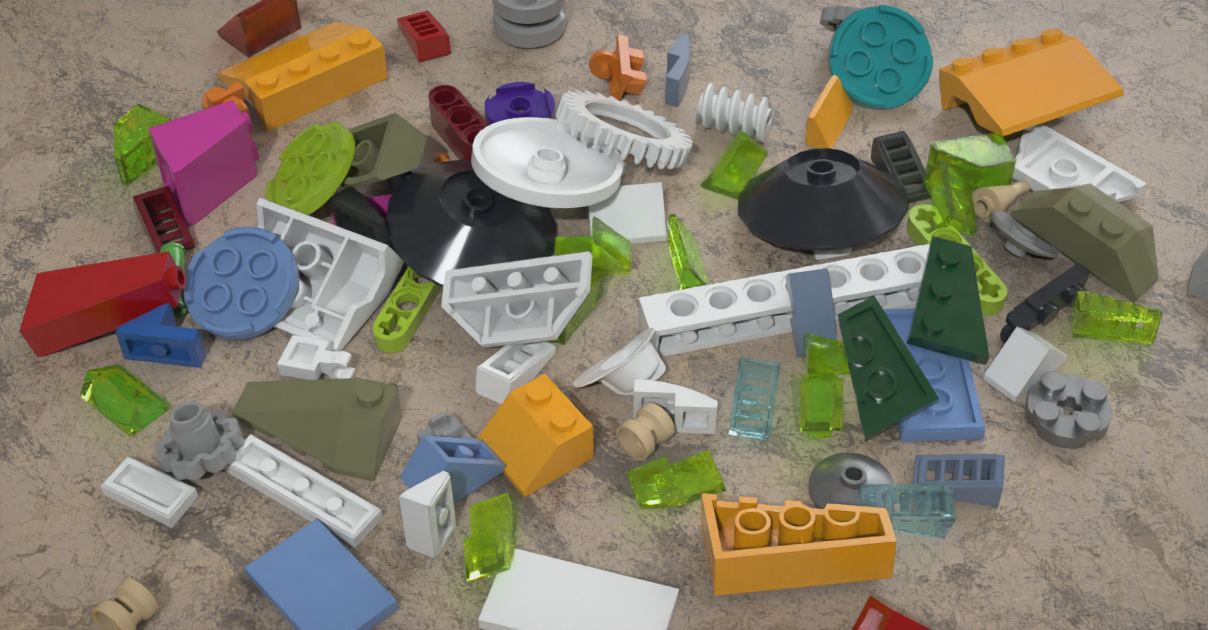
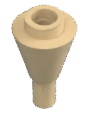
M1019 180L1011 185L978 188L973 192L971 198L973 211L982 221L993 223L991 218L993 212H1005L1016 198L1029 192L1030 185L1026 180Z

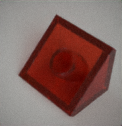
M261 0L236 14L216 32L221 39L250 58L301 29L297 0Z

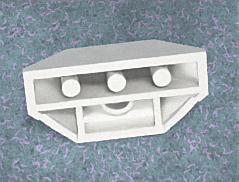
M590 251L447 270L444 277L441 307L483 348L556 340L590 292L593 255Z

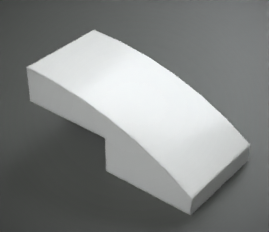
M634 379L633 418H636V413L646 403L652 402L663 408L670 418L675 420V433L716 434V400L683 386L660 381Z

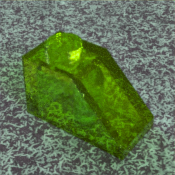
M991 133L931 142L926 170L931 176L974 192L981 187L1011 185L1016 160L1003 136Z
M791 374L796 428L800 431H807V438L814 439L832 438V431H843V380L833 374Z

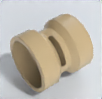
M652 402L646 403L640 408L634 420L628 419L616 429V436L621 447L628 455L639 461L649 457L655 451L657 443L663 444L675 434V427L670 416L663 408Z

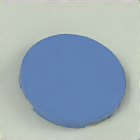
M238 227L224 231L223 236L211 242L203 251H197L186 270V286L183 289L184 303L187 305L192 318L202 329L215 337L236 341L259 336L274 327L292 306L299 285L297 262L291 250L283 241L265 229Z

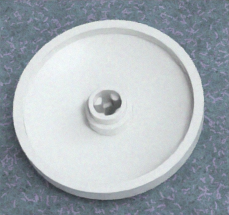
M537 117L512 118L485 127L474 139L471 164L476 175L493 190L523 203L550 208H577L606 200L619 188L623 172V161L617 149L613 150L610 155H607V145L600 144L597 149H594L593 138H589L587 142L582 143V132L572 137L570 134L571 129L565 131L563 125L558 123V120Z

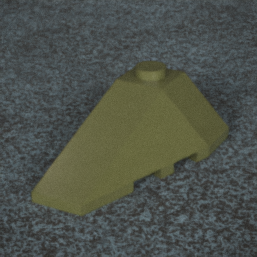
M361 378L247 382L232 411L233 418L269 438L278 437L292 445L293 451L302 456L309 454L322 461L323 467L331 472L370 481L376 480L402 419L398 386Z

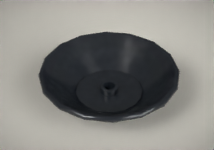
M831 148L810 149L793 155L752 178L738 195V216L752 233L776 245L807 251L843 250L874 242L897 228L909 210L907 190L891 173L845 151Z
M461 159L431 163L405 177L389 198L385 223L395 252L417 275L441 287L444 286L445 271L550 257L555 253L557 225L549 207L523 203L498 193L476 175L470 160Z

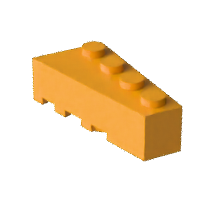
M701 493V531L714 596L893 578L897 541L887 509L827 503L824 509H815L803 505V501L785 500V506L757 504L758 498L739 496V502L717 501V494Z

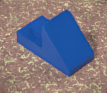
M170 303L163 304L119 326L116 331L123 357L127 360L201 368L206 357L199 329L177 327Z

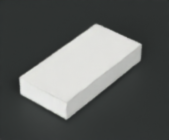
M129 456L101 485L105 496L171 528L198 498L195 487Z

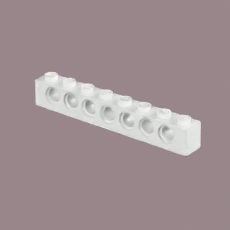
M929 244L640 297L638 325L641 333L649 328L655 329L650 341L660 357L792 332L790 318L793 314L786 276L789 273L828 268L836 323H839L838 314L873 295L883 309L915 308Z

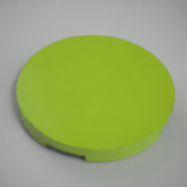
M332 121L330 124L323 126L316 123L306 128L287 145L278 157L282 163L273 181H267L265 199L305 215H310L319 209L339 188L350 169L355 153L353 134L338 121Z

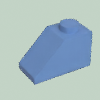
M423 435L400 478L409 488H412L442 471L448 472L451 479L453 503L455 504L501 474L507 465L483 439Z

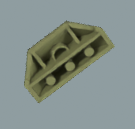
M1091 183L1034 191L1011 211L1010 215L1077 263H1081L1092 274L1133 303L1144 295L1159 278L1153 226Z

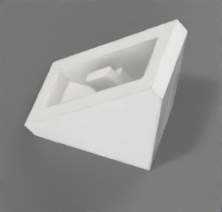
M1016 327L985 372L983 380L1016 402L1030 391L1034 384L1041 380L1044 373L1054 371L1063 364L1068 355L1036 333Z

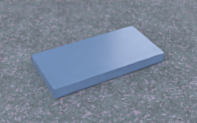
M915 308L883 309L939 397L937 404L897 425L900 442L984 439L986 429L969 360L907 344Z

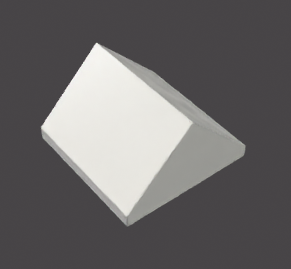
M662 182L619 186L617 191L606 200L585 206L592 247L667 241Z

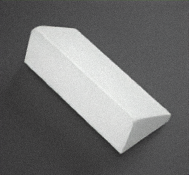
M445 471L406 490L399 497L407 547L432 558L439 556L456 528L451 479L449 473Z

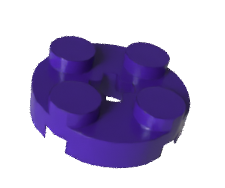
M513 82L502 85L496 89L495 96L491 99L488 96L485 100V119L488 125L507 119L523 117L555 119L554 97L545 88L544 93L535 90V84Z

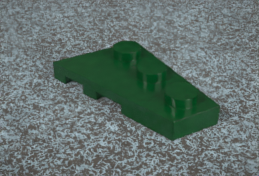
M933 236L927 252L907 344L986 365L990 357L972 246Z
M874 295L838 314L839 327L865 442L938 403L939 397Z

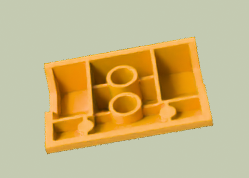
M333 22L217 72L218 78L227 88H230L233 82L239 81L244 87V95L255 106L262 125L267 132L388 78L384 45L366 28L340 22Z
M1059 29L1045 30L1041 32V36L1032 39L1022 38L1014 40L1012 45L1004 48L986 49L982 51V55L973 58H958L953 60L951 65L939 68L942 108L947 110L968 103L977 125L1001 136H1006L1124 95L1121 85L1077 38L1066 35Z

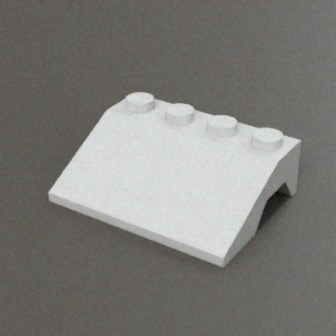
M259 198L256 204L257 228L265 229L283 241L294 255L299 270V285L293 304L274 328L296 336L330 341L332 351H341L388 296L404 261L384 243Z

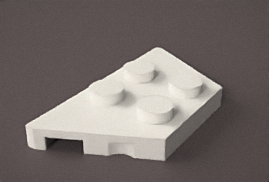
M1042 123L1024 129L1011 178L1016 181L1026 180L1033 191L1091 183L1117 202L1141 197L1147 184Z

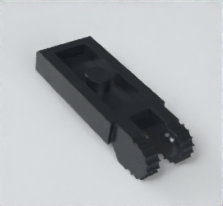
M1077 263L1031 294L1022 303L1014 307L1013 311L1010 310L1005 321L1007 324L1000 333V341H1003V344H1005L1016 327L1030 331L1040 323L1046 326L1055 319L1062 308L1067 305L1073 307L1078 304L1087 292V289L1084 287L1091 271L1081 263Z

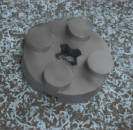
M1049 371L1044 373L1041 380L1034 384L1029 391L1025 405V418L1029 425L1030 421H1032L1033 425L1039 429L1038 436L1044 441L1062 448L1078 449L1085 447L1088 441L1096 438L1099 441L1104 437L1112 417V407L1107 398L1108 390L1102 383L1089 381L1074 375ZM1062 407H1069L1075 411L1072 415L1064 414V408Z

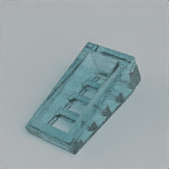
M746 357L739 358L728 434L770 440L780 362ZM752 380L769 383L768 387H764L758 385L744 384V381ZM743 392L767 395V400L744 397L742 395ZM741 405L765 408V413L741 410ZM739 418L764 421L763 427L739 424Z
M861 484L858 489L859 506L876 507V501L883 502V508L887 509L892 528L895 531L945 539L955 522L952 486L938 484ZM894 504L900 505V512H895ZM913 507L919 508V512H913Z

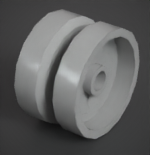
M492 0L494 7L493 24L496 35L503 42L522 48L542 47L555 42L564 34L566 28V10L564 7L566 0Z

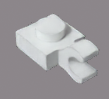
M296 335L291 337L277 363L280 375L306 380L319 379L322 373L327 374L331 379L353 378L356 372L355 368L347 367L352 358L350 353L332 351L330 341Z

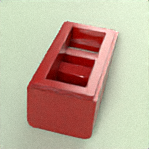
M428 10L397 18V24L418 62L451 54L449 35Z

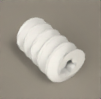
M709 83L699 100L696 111V125L702 122L703 126L708 129L716 125L717 131L725 132L729 128L730 134L737 136L743 132V136L746 139H752L756 134L757 141L764 143L773 125L775 108H768L767 97H763L759 105H755V95L753 93L749 94L745 102L741 101L740 90H736L732 98H728V88L725 86L722 87L718 95H715L714 84Z

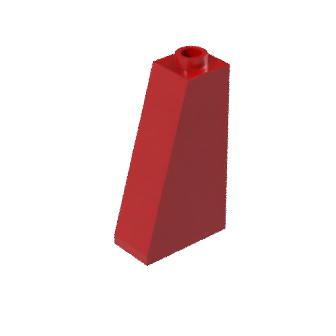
M166 251L37 273L19 332L36 356L42 357L116 330L119 326L163 304L170 303L172 308L178 307L181 291L186 286L184 270L181 266H177L170 252Z

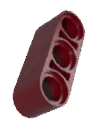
M451 85L436 86L428 94L432 127L459 160L471 161L474 139L481 130L489 125L456 87Z

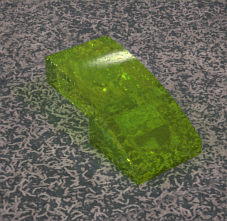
M709 449L671 465L667 457L664 456L626 472L641 510L683 505L701 500V493L719 494L726 491Z
M506 492L469 505L472 536L463 539L466 580L469 582L510 570L515 552L517 514L516 499Z

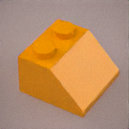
M546 374L511 391L477 437V439H483L507 465L503 474L523 497L530 495L594 458L592 424Z

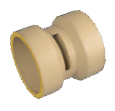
M129 577L116 587V595L110 600H103L93 609L92 613L104 630H136V625L141 620H149L159 610V605L154 596L141 583Z

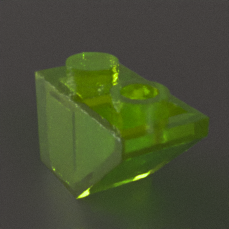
M141 104L136 105L113 123L114 158L121 182L125 186H129L157 163L148 128L171 121L170 118Z

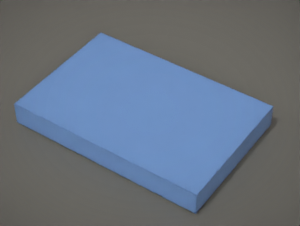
M315 519L244 567L249 580L295 630H370L398 610L397 600L318 519Z

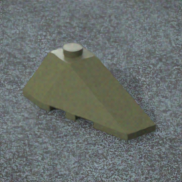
M397 113L348 129L354 136L355 153L350 169L340 186L359 188L418 168L424 156L423 150L427 136Z

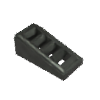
M905 131L878 136L873 139L870 159L874 165L891 173L903 186L917 183L915 186L906 188L908 203L935 197L936 191L911 139Z
M346 187L330 198L336 226L384 243L392 249L385 220L355 188Z

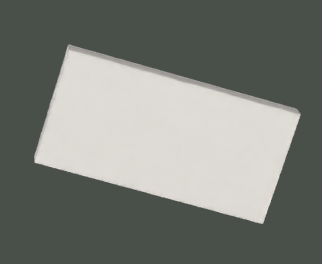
M508 547L479 616V628L484 630H669L679 600V589Z

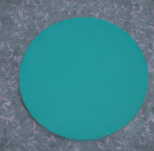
M889 5L867 7L853 12L839 25L832 36L828 51L831 75L839 77L842 87L850 100L860 106L874 110H889L900 107L916 97L925 87L931 76L933 56L929 41L924 33L925 29L912 15L902 9Z

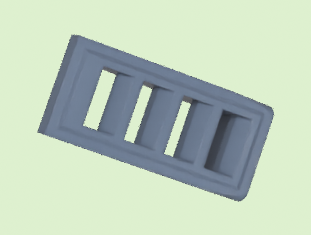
M916 455L911 494L998 507L1004 484L1005 455ZM927 470L936 471L935 480H926ZM945 473L953 474V480H944ZM963 476H969L971 480H963Z

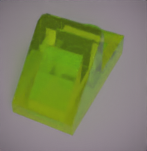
M593 216L592 237H555L554 256L590 251L593 255L591 274H631V242L595 216Z

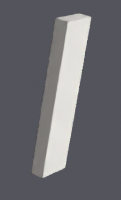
M249 435L244 440V445L235 450L236 459L224 468L227 473L308 521L312 522L318 519L335 537L354 548L383 519L380 508L253 435Z

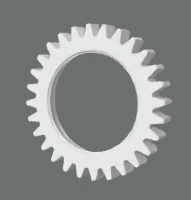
M578 90L574 92L567 91V94L563 93L556 113L558 123L563 125L565 131L571 129L570 134L572 137L582 132V143L587 142L589 138H593V148L597 149L600 144L607 145V155H610L613 150L618 149L621 152L622 161L626 159L628 154H632L635 156V165H638L644 157L647 159L646 163L649 168L656 163V160L659 169H663L665 166L668 169L678 168L686 162L693 143L690 140V136L684 134L685 131L683 129L676 128L677 125L675 123L666 122L667 118L655 116L653 111L642 110L639 105L632 106L626 100L618 101L610 95L609 98H606L598 92L594 95L589 91H584V93ZM595 115H601L604 119L608 117L614 118L617 123L620 121L626 122L630 128L633 126L638 127L642 133L647 132L653 138L621 130L600 120Z

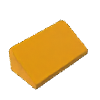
M833 75L829 79L807 117L805 136L807 145L832 149L853 112L852 102L844 91L838 76Z

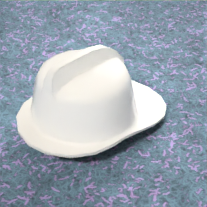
M646 329L622 349L590 367L574 381L573 386L579 388L598 380L615 393L628 396L634 395V379L656 381L664 374L666 367L650 341L655 329Z

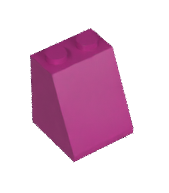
M233 100L148 128L163 185H169L187 227L198 223L258 176L255 161L259 160V154L255 143L249 138V133L253 132V126L247 112L241 113Z

